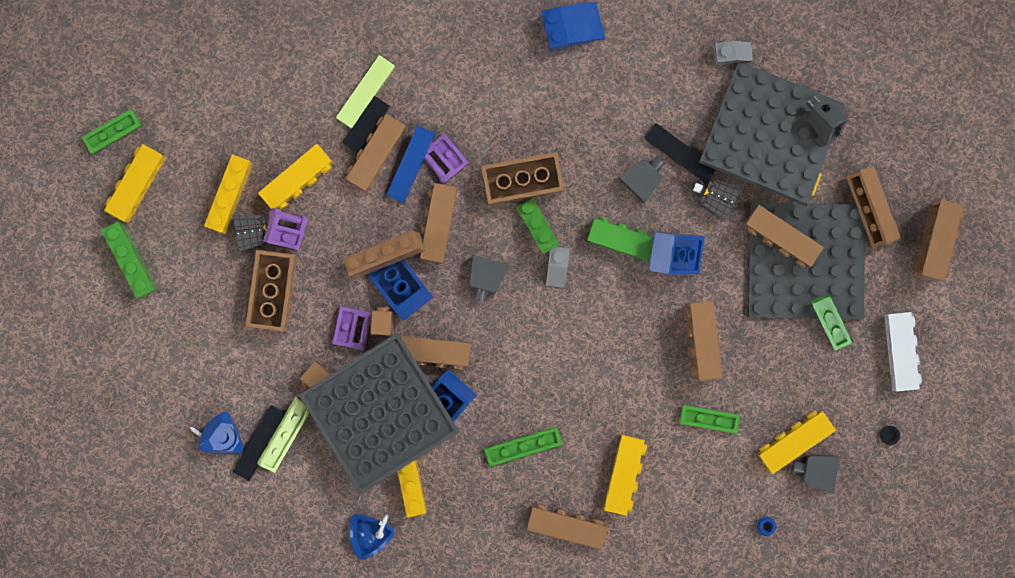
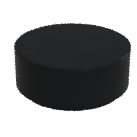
M885 426L880 431V439L887 445H894L900 439V432L894 426Z

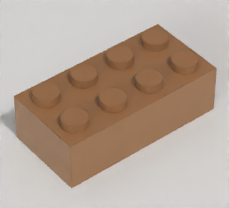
M557 152L481 166L489 206L564 192Z
M945 200L931 203L913 277L932 282L945 281V278H948L950 274L949 262L955 254L954 243L960 235L959 223L963 221L965 211H963L964 205Z
M256 250L246 327L287 332L297 263L296 255Z
M714 301L686 304L683 312L684 319H688L689 327H686V336L691 342V346H688L689 358H693V365H690L691 376L695 377V380L698 381L723 378Z

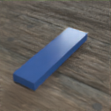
M417 125L386 195L405 203L436 133Z

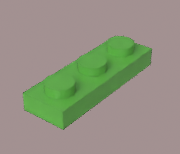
M130 109L83 136L82 139L93 155L142 127V124L134 110Z
M533 198L516 207L542 254L559 246L558 240Z
M828 293L812 300L811 303L834 350L836 351L853 343L830 294Z
M682 405L679 424L737 434L740 415Z

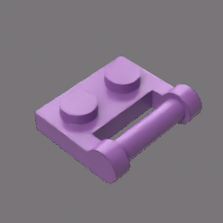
M445 134L430 145L424 159L440 178L439 181L442 185L446 184L469 164ZM433 151L450 170L447 174L430 156Z
M272 208L269 213L270 220L263 241L299 250L307 224V217L280 212L279 209ZM279 219L296 223V229L278 225Z
M340 306L332 344L367 351L368 345H366L372 313ZM361 316L364 317L360 339L359 343H355L353 340L358 317Z

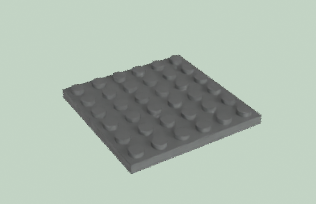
M738 62L699 163L807 206L830 143L826 145L809 123L808 118L811 110L806 105V102L814 96L819 102L830 99L841 111H843L845 104L746 63Z
M751 202L750 215L755 207L760 205L824 248L811 267L807 268L805 266V268H802L795 263V259L791 256L787 258L778 252L779 248L774 245L770 247L762 242V237L759 235L753 236L749 233L748 317L819 319L811 301L829 293L841 319H864L865 227L857 205L808 204L804 206L799 203Z
M399 333L299 395L360 495L460 432Z

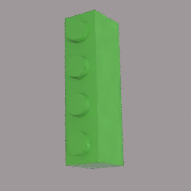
M603 217L593 220L587 242L649 262L652 255L653 238L646 236L645 231L639 229L631 231L627 229V225L621 223L613 225L609 223V219Z
M117 221L102 229L101 232L135 297L142 299L156 292L158 288L124 223Z

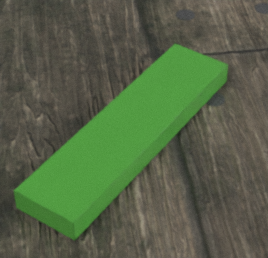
M553 427L484 448L488 465L491 467L563 444L558 427Z

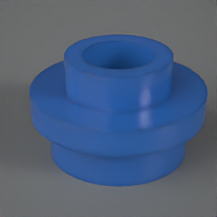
M762 517L757 522V530L764 536H770L776 530V523L771 517ZM764 523H769L770 525L767 530L763 529Z

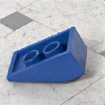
M596 1L560 6L541 11V19L550 52L605 39Z
M655 232L652 240L653 248L649 260V270L664 274H699L705 236Z
M405 260L367 274L403 321L433 298Z
M450 370L446 371L432 386L453 422L456 421L477 396Z

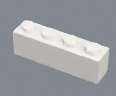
M911 312L884 315L892 391L920 389L919 385H921L922 379L917 369L920 362L919 356L915 351L917 337L913 333L915 318Z

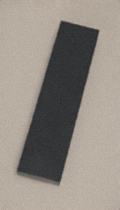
M657 123L654 124L644 138L705 184L715 172V169L699 163L700 154Z
M273 405L270 406L233 470L235 474L247 481L252 479L259 467L257 464L258 460L286 414L284 411Z

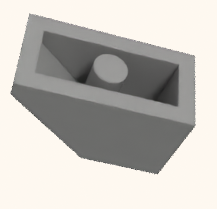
M730 41L715 43L713 46L715 66L736 64L738 62H753L751 42Z
M555 247L550 250L546 286L565 288L570 249Z

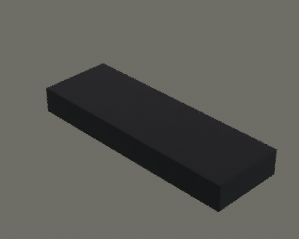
M374 96L342 143L358 153L366 144L368 136L377 128L378 120L381 116H385L390 106Z

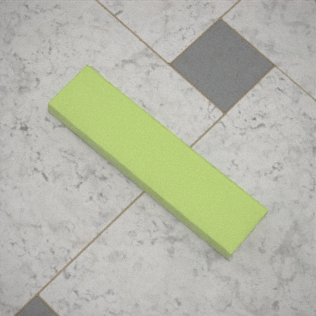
M379 55L336 118L352 129L369 102L385 83L395 65Z
M294 398L257 462L259 466L273 473L276 472L310 413L301 399Z

